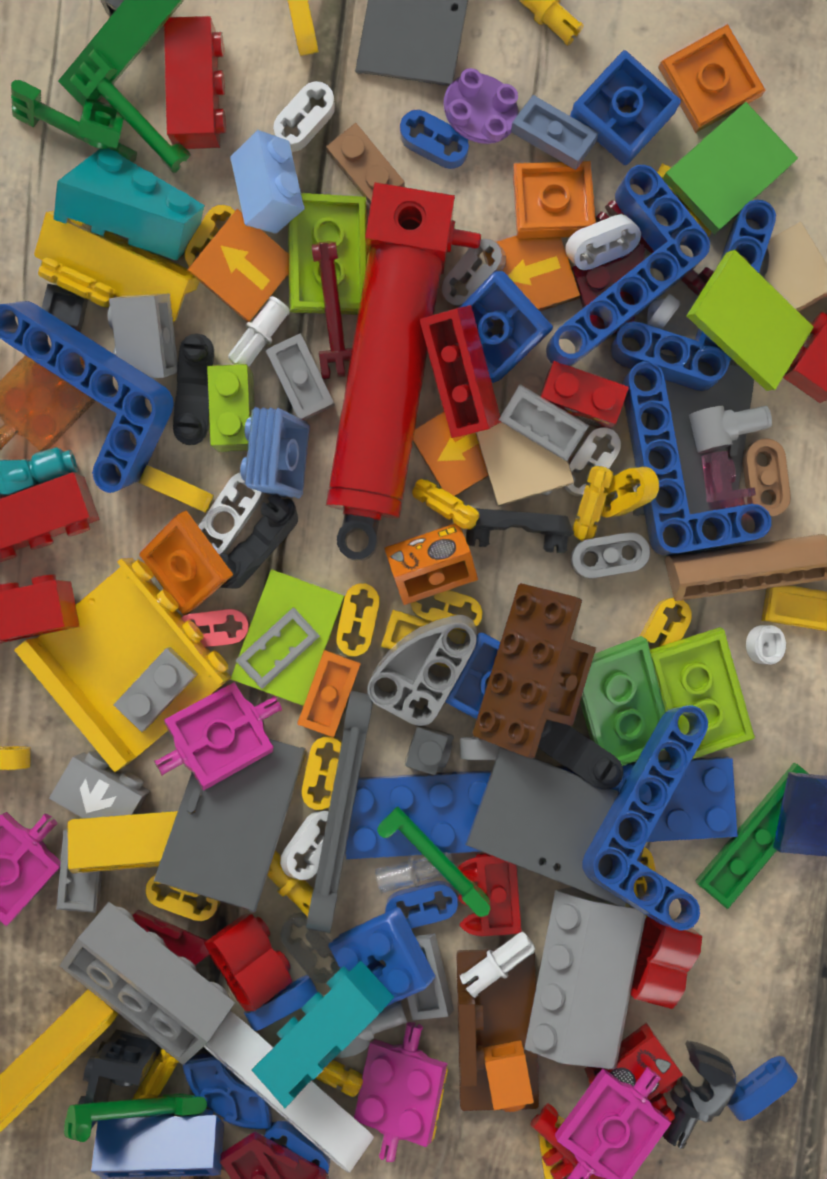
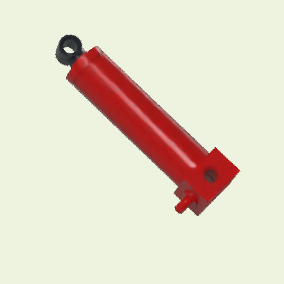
M377 182L374 183L365 236L368 258L329 482L330 489L328 490L326 506L343 510V524L337 535V545L340 552L348 559L354 561H364L375 553L378 546V525L382 517L400 518L401 501L403 500L428 353L419 319L434 315L440 276L444 274L447 253H451L452 245L478 249L481 240L480 233L455 229L456 221L453 220L455 195ZM355 530L364 531L369 537L367 547L360 552H354L347 546L348 535Z

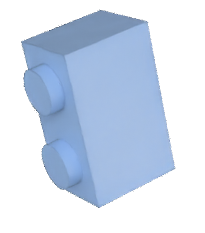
M257 130L230 158L244 224L276 234L304 210L289 140Z

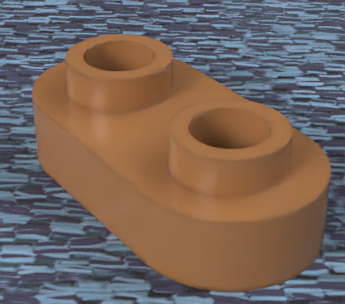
M768 438L760 439L750 444L743 454L748 504L763 506L770 516L773 517L783 513L791 500L786 454L784 448L777 441ZM759 453L767 457V465L765 467L757 463L756 458ZM764 491L772 496L770 505L764 504L761 500V495Z

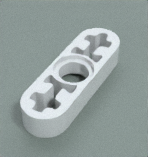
M240 473L231 477L198 525L203 533L207 530L212 537L223 541L220 548L217 544L212 543L218 554H226L264 496L263 492L252 489L255 492L254 496L251 499L245 496L238 505L245 509L242 515L234 508L224 505L227 498L233 503L238 499L240 492L236 487L239 483L245 485ZM220 512H229L234 518V527L226 534L218 533L213 527V520Z

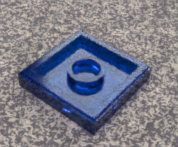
M788 772L773 845L774 849L780 853L827 857V776Z

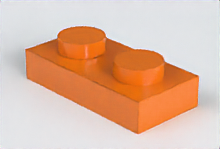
M324 650L297 724L334 738L361 663Z

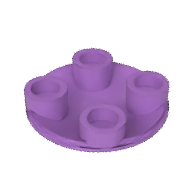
M465 69L460 77L455 79L446 90L443 102L444 112L453 129L464 138L482 144L496 143L512 133V122L518 115V92L512 85L503 84L494 77L481 74L476 69Z

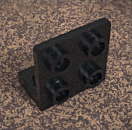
M116 1029L107 1042H101L97 1055L90 1056L83 1076V1081L89 1082L86 1096L82 1095L78 1104L108 1102L112 1083L118 1086L140 1085L157 1058L160 1046L147 1036ZM92 1121L91 1129L94 1127L97 1121Z

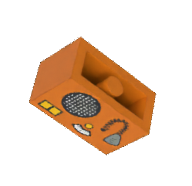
M455 523L384 547L403 605L478 580L471 551L461 527Z

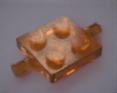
M25 355L0 380V416L4 422L0 427V450L16 434L27 438L40 452L48 450L96 400ZM80 356V363L83 367L85 365L84 360Z

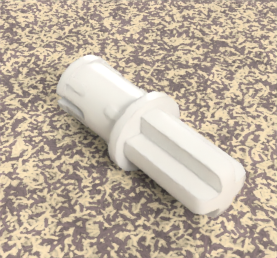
M270 296L268 302L252 323L247 322L245 325L247 328L246 332L228 354L231 363L234 365L247 364L250 366L265 344L270 345L273 342L271 336L286 316L290 314V309L282 301Z
M520 932L494 952L488 950L486 958L460 975L463 985L472 983L466 990L475 998L481 991L500 977L506 979L509 976L508 971L534 953L535 947L527 934Z

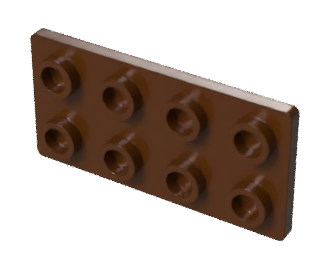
M523 583L518 585L474 726V737L522 756L534 758L546 719L573 726L596 651V647L571 639L582 604L581 598Z
M497 949L458 950L456 953L460 1108L462 1111L494 1110L484 1059V1047L522 1041L523 1049L525 1048L536 992L535 952L508 971L509 976L506 979L500 977L481 991L475 998L466 990L472 983L463 985L460 975L486 958L488 950L494 952ZM524 1049L534 1103L526 1104L521 1110L537 1109L539 1107L538 1054Z

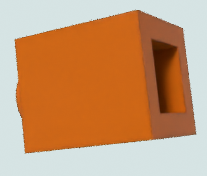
M522 1041L484 1047V1059L494 1110L502 1109L505 1112H515L523 1109L526 1104L534 1103Z

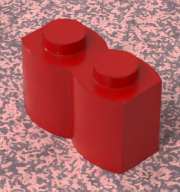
M253 914L241 915L204 942L209 955L224 975L230 990L245 1011H256L292 982L288 972L291 969L288 959L281 951H275L272 948L268 939L271 935L268 926L260 917H254Z
M647 916L644 922L630 995L640 1001L673 1009L685 992L687 972L690 971L700 956L702 935L692 928L677 930L659 924Z

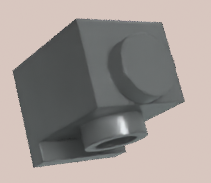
M416 725L405 759V766L432 775H436V772L442 773L450 757L454 735L427 726Z

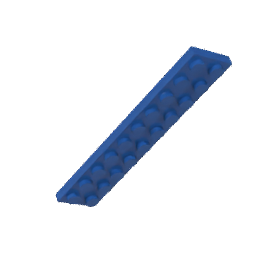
M733 758L692 759L647 842L738 837ZM660 760L659 764L666 770L671 760ZM636 762L623 766V778L616 787L612 788L613 790L620 792ZM556 766L558 768L575 774L565 766ZM492 770L436 773V775L417 774L359 778L346 845V859L422 855L398 829L388 838H382L378 834L377 828L381 821L397 806L444 854L482 852L465 844ZM644 783L639 789V798L641 801L649 803L652 794L650 787Z

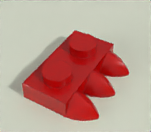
M487 853L476 854V857L461 863L457 868L470 881L478 882L477 885L489 897L490 912L484 917L472 913L461 921L460 927L467 933L475 936L520 933L521 919L517 865ZM459 894V895H458V900H459L462 904L468 906V905L462 900V895Z

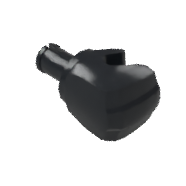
M688 1040L685 1045L689 1053V1060L697 1072L705 1079L702 1086L695 1087L685 1076H682L680 1078L681 1084H676L670 1092V1097L677 1107L673 1112L675 1118L671 1121L663 1137L673 1146H676L679 1140L677 1146L680 1149L685 1148L697 1121L711 1122L714 1117L719 1116L736 1090V1072L730 1059L712 1047Z

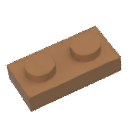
M354 123L326 146L327 153L362 196L366 197L370 205L375 182L405 187V181L357 123Z

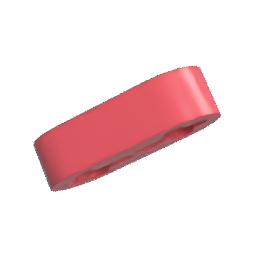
M235 609L192 613L181 618L184 623L187 620H195L196 626L210 627V633L203 634L204 638L200 640L204 647L240 643L245 640L251 625L248 616L244 612ZM234 615L235 621L242 622L243 625L242 629L236 631V637L231 638L230 632H217L216 628L218 624L228 623L229 616Z

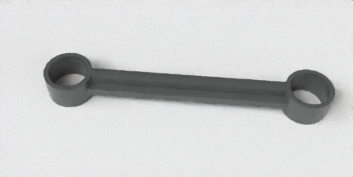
M351 691L315 886L308 913L306 929L330 933L373 706L368 693Z

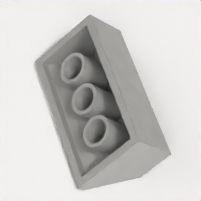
M574 887L555 890L524 1049L561 1064L615 1069L617 1067L646 917L644 913L628 903L625 904V907H622Z
M110 902L106 904L78 937L59 965L182 1065L208 1043L235 1004L221 985L206 980L197 972L196 967L191 961L184 957L176 956L165 947L164 941L157 934L146 932L134 922L133 916L127 910L115 907Z

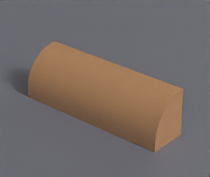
M825 534L666 556L664 561L674 601L827 580V536Z

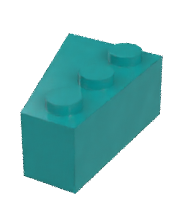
M108 148L98 149L57 181L53 220L66 224L68 218L91 225L92 233L104 236L106 230L129 238V245L178 260L185 253L188 243L201 224L205 205Z
M362 961L350 971L343 966L326 983L331 990L325 996L318 991L301 1008L306 1015L300 1021L295 1016L292 1017L276 1033L281 1040L251 1069L284 1109L394 998Z

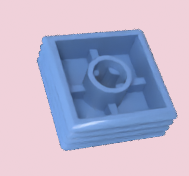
M255 407L252 410L251 417L245 423V437L249 441L247 457L243 458L240 466L241 478L244 480L245 485L248 488L269 495L277 494L284 498L287 496L299 499L303 495L310 425L306 421L280 408L275 410L271 407L269 409Z

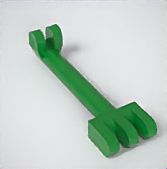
M94 48L89 56L99 66V69L96 70L90 63L84 61L79 68L90 79L87 83L83 77L74 73L70 78L71 83L87 99L94 100L100 93L161 157L162 162L173 173H177L181 168V162L187 161L191 156L190 152L180 144L171 146L110 82L117 69L100 51Z
M14 80L11 83L13 117L32 127H35L38 121L42 120L85 142L84 137L76 135L79 121L42 103L40 89L22 80ZM119 142L117 149L108 147L129 161L135 162L137 151Z
M398 806L381 821L377 831L382 838L390 837L398 829L462 895V900L476 915L484 917L489 914L490 899L474 881L471 882Z
M174 1093L163 1094V1097L73 1104L69 1106L67 1111L64 1135L68 1139L85 1142L91 1135L92 1121L163 1114L181 1116L201 1114L205 1111L207 1102L204 1097Z

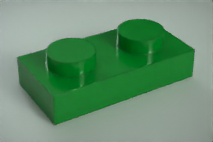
M86 98L76 135L84 137V141L93 147L108 149L110 146L117 149L124 118L111 105Z

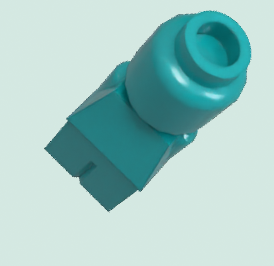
M56 447L35 453L31 460H0V495L15 494L69 473H77L78 466L72 450L63 451Z

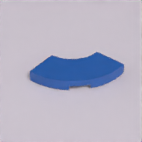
M211 1053L194 1055L183 1065L184 1074L194 1095L204 1097L207 1106L223 1117V1121L248 1129H271L273 1121L270 1105Z

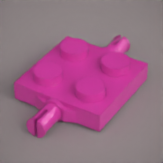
M234 682L164 719L165 725L174 739L175 750L158 760H154L155 765L163 776L165 773L184 764L186 768L193 772L204 791L273 752L274 747L264 732L262 720L282 711L281 705L277 702V698L272 696V698L254 707L253 704L243 697Z
M7 812L0 815V921L5 926L9 925L60 869L61 861L46 848L45 843L42 841L57 825L55 819L49 821L52 818L49 814L44 813L43 817L31 830L23 827Z
M415 1022L406 1023L403 1044L392 1045L377 1039L370 1042L362 1077L363 1083L356 1105L354 1119L361 1124L377 1129L384 1135L379 1158L381 1160L386 1158V1162L395 1161L399 1140H407L424 1147L431 1143L448 1063L430 1058L418 1049L423 1026L420 1024L416 1025Z
M646 1067V1070L634 1086L619 1081L602 1068L555 1133L557 1141L574 1153L579 1162L567 1179H589L592 1174L606 1179H632L671 1124L668 1117L653 1107L647 1098L659 1080H661V1077L652 1071L651 1068Z

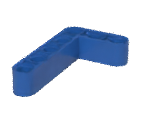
M644 164L632 167L618 186L615 193V201L623 214L640 228L641 236L654 252L558 328L546 346V356L551 364L553 361H557L568 366L575 365L689 274L709 253L710 239L706 232L652 167ZM630 185L639 186L643 190L644 195L636 194ZM655 215L663 216L667 220L668 226L661 225L656 220ZM680 245L691 249L693 257L686 256L681 251ZM650 268L659 270L664 277V281L656 280L652 276ZM620 292H627L632 295L635 305H629L622 301ZM596 315L603 319L605 329L595 328L591 324L589 316ZM559 340H570L575 346V353L569 354L564 352L559 345Z
M757 199L748 202L743 207L731 226L721 260L726 252L736 250L759 273L776 221V213L770 203ZM746 219L756 221L760 229L757 230L749 227ZM632 321L620 328L611 344L612 357L618 364L632 369L636 364L647 361L658 365L662 369L665 380L700 391L712 388L725 375L731 360L699 328L693 340L641 322ZM627 337L635 339L639 343L640 350L635 352L627 350L623 346L622 339ZM660 350L672 351L676 355L677 363L669 364L663 361L660 356ZM698 362L710 364L713 368L714 376L702 374L699 371Z
M20 301L0 304L1 340L117 414L93 467L92 474L96 485L102 491L114 493L138 482L173 411L174 401L170 391L35 303ZM48 336H49V338H50V340H51V344H52L51 347H50V345H49V343H48ZM80 356L84 360L85 369L82 367L80 363ZM113 377L118 383V390L113 385ZM146 398L151 403L152 412H150L146 407ZM130 432L134 435L136 439V445L132 442L130 438ZM115 465L119 468L121 477L117 474Z
M647 361L636 364L622 382V385L629 387L624 400L635 466L651 468L658 477L659 489L668 491L672 498L669 508L661 507L657 503L656 498L643 505L649 542L652 549L662 556H671L746 543L764 537L771 528V516L763 506L758 504L690 514L663 371L658 365ZM634 376H645L650 381V391L638 389L634 383ZM643 413L654 415L658 422L656 430H649L642 424L641 416ZM650 451H657L663 455L665 460L663 469L654 468L648 460ZM744 514L751 516L755 522V528L751 534L742 528L741 518ZM705 520L712 522L716 526L717 535L714 540H709L703 535L702 525ZM666 527H671L678 533L679 541L677 546L670 547L664 542L663 532Z
M693 705L672 708L663 714L588 847L582 861L583 871L591 881L659 924L677 930H688L698 922L700 906L697 900L690 893L637 861V858L707 732L708 719L705 713ZM681 715H684L689 722V731L686 735L678 728V719ZM662 749L669 753L671 759L670 765L666 770L660 766L658 756ZM644 783L650 787L652 794L651 800L646 805L639 798V789ZM626 818L632 825V834L624 841L619 834V825ZM608 854L611 857L613 867L611 872L603 877L599 872L598 864L602 856ZM642 876L647 883V890L642 897L637 898L634 893V883ZM678 899L681 904V912L677 918L672 920L669 915V906L673 900Z

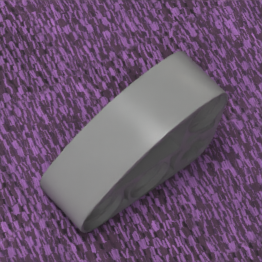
M454 615L421 626L402 638L381 659L371 676L367 687L368 696L371 701L411 724L425 726L432 723L475 648L477 628L474 622L467 616ZM454 628H462L468 632L470 639L463 644H456L450 640L448 633ZM441 662L449 666L451 672L445 677H437L431 673L429 667L434 663ZM386 677L390 678L396 683L397 689L392 692H385L379 688L377 680ZM420 697L428 700V705H424L423 709L415 706L416 701L419 702Z

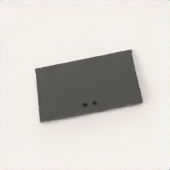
M368 0L355 72L358 74L364 73L449 86L454 81L469 0Z
M660 353L661 358L666 363H677L676 356ZM698 362V368L702 374L714 376V371L710 364ZM729 364L725 375L708 390H694L665 380L690 514L736 507L746 434L739 435L737 440L732 441L733 444L731 446L698 454L688 415L715 406H724V410L731 409L734 412L750 409L754 379L740 366ZM647 413L646 428L656 430L658 427L657 419L654 415ZM650 451L648 456L650 464L654 468L663 469L665 465L663 455L657 451ZM659 489L656 501L661 507L669 508L672 498L668 491ZM643 506L633 510V515L645 516ZM705 520L703 525L715 526L708 520Z
M269 739L274 747L272 753L204 791L192 772L154 882L248 909L249 912L255 913L307 750L303 747L299 748Z
M499 747L498 756L465 845L625 907V901L591 881L585 875L582 866L584 855L619 792L613 789H599L576 774L536 758H528ZM626 818L619 825V834L624 841L632 834V825ZM643 849L637 858V861L639 862L643 853ZM608 854L602 856L598 864L599 872L604 877L611 872L613 867L611 857Z

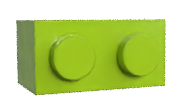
M247 364L207 366L211 446L218 452L248 451L249 441L245 437V423L251 417L252 410L255 408L253 373Z

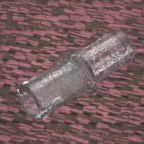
M445 852L444 854L454 864L451 853ZM409 856L408 861L375 869L376 881L381 894L412 885L418 888L421 886L420 881L442 876L426 858L415 860L413 856Z

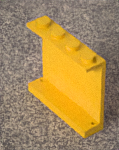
M133 558L119 559L117 563L120 565V568L76 604L80 627L27 639L14 649L21 660L114 772L126 767L168 732L164 719L213 694L231 679V676L226 671L228 664L217 651L213 650L210 652L207 647L203 646L200 642L204 638L201 630L191 620H187L184 623L181 615L176 611L179 608L176 600L166 590L160 591L151 580L154 575L144 562L139 559L135 561ZM171 647L198 675L145 731L141 732L114 706V703L166 648Z

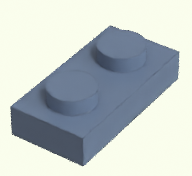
M532 95L512 122L511 127L513 134L574 170H577L593 148L599 134L535 95Z

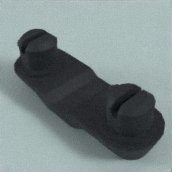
M198 333L185 337L179 348L177 391L173 417V433L176 439L182 444L189 446L202 442L207 435L209 423L207 366H213L214 346L211 340L205 335Z
M277 494L269 496L267 498L269 503H262L261 514L263 517L254 526L253 533L246 541L239 543L229 555L225 553L219 554L233 573V576L221 588L238 589L243 586L298 523L296 505L292 500L281 499Z
M474 508L478 510L479 518L474 528L467 529L466 542L468 546L475 547L476 539H478L479 547H487L490 544V531L516 527L523 528L527 532L545 535L543 549L546 552H554V546H556V553H565L568 550V537L574 535V531L568 516Z
M546 719L538 748L599 789L609 790L621 782L623 766L614 755L576 731L570 725Z

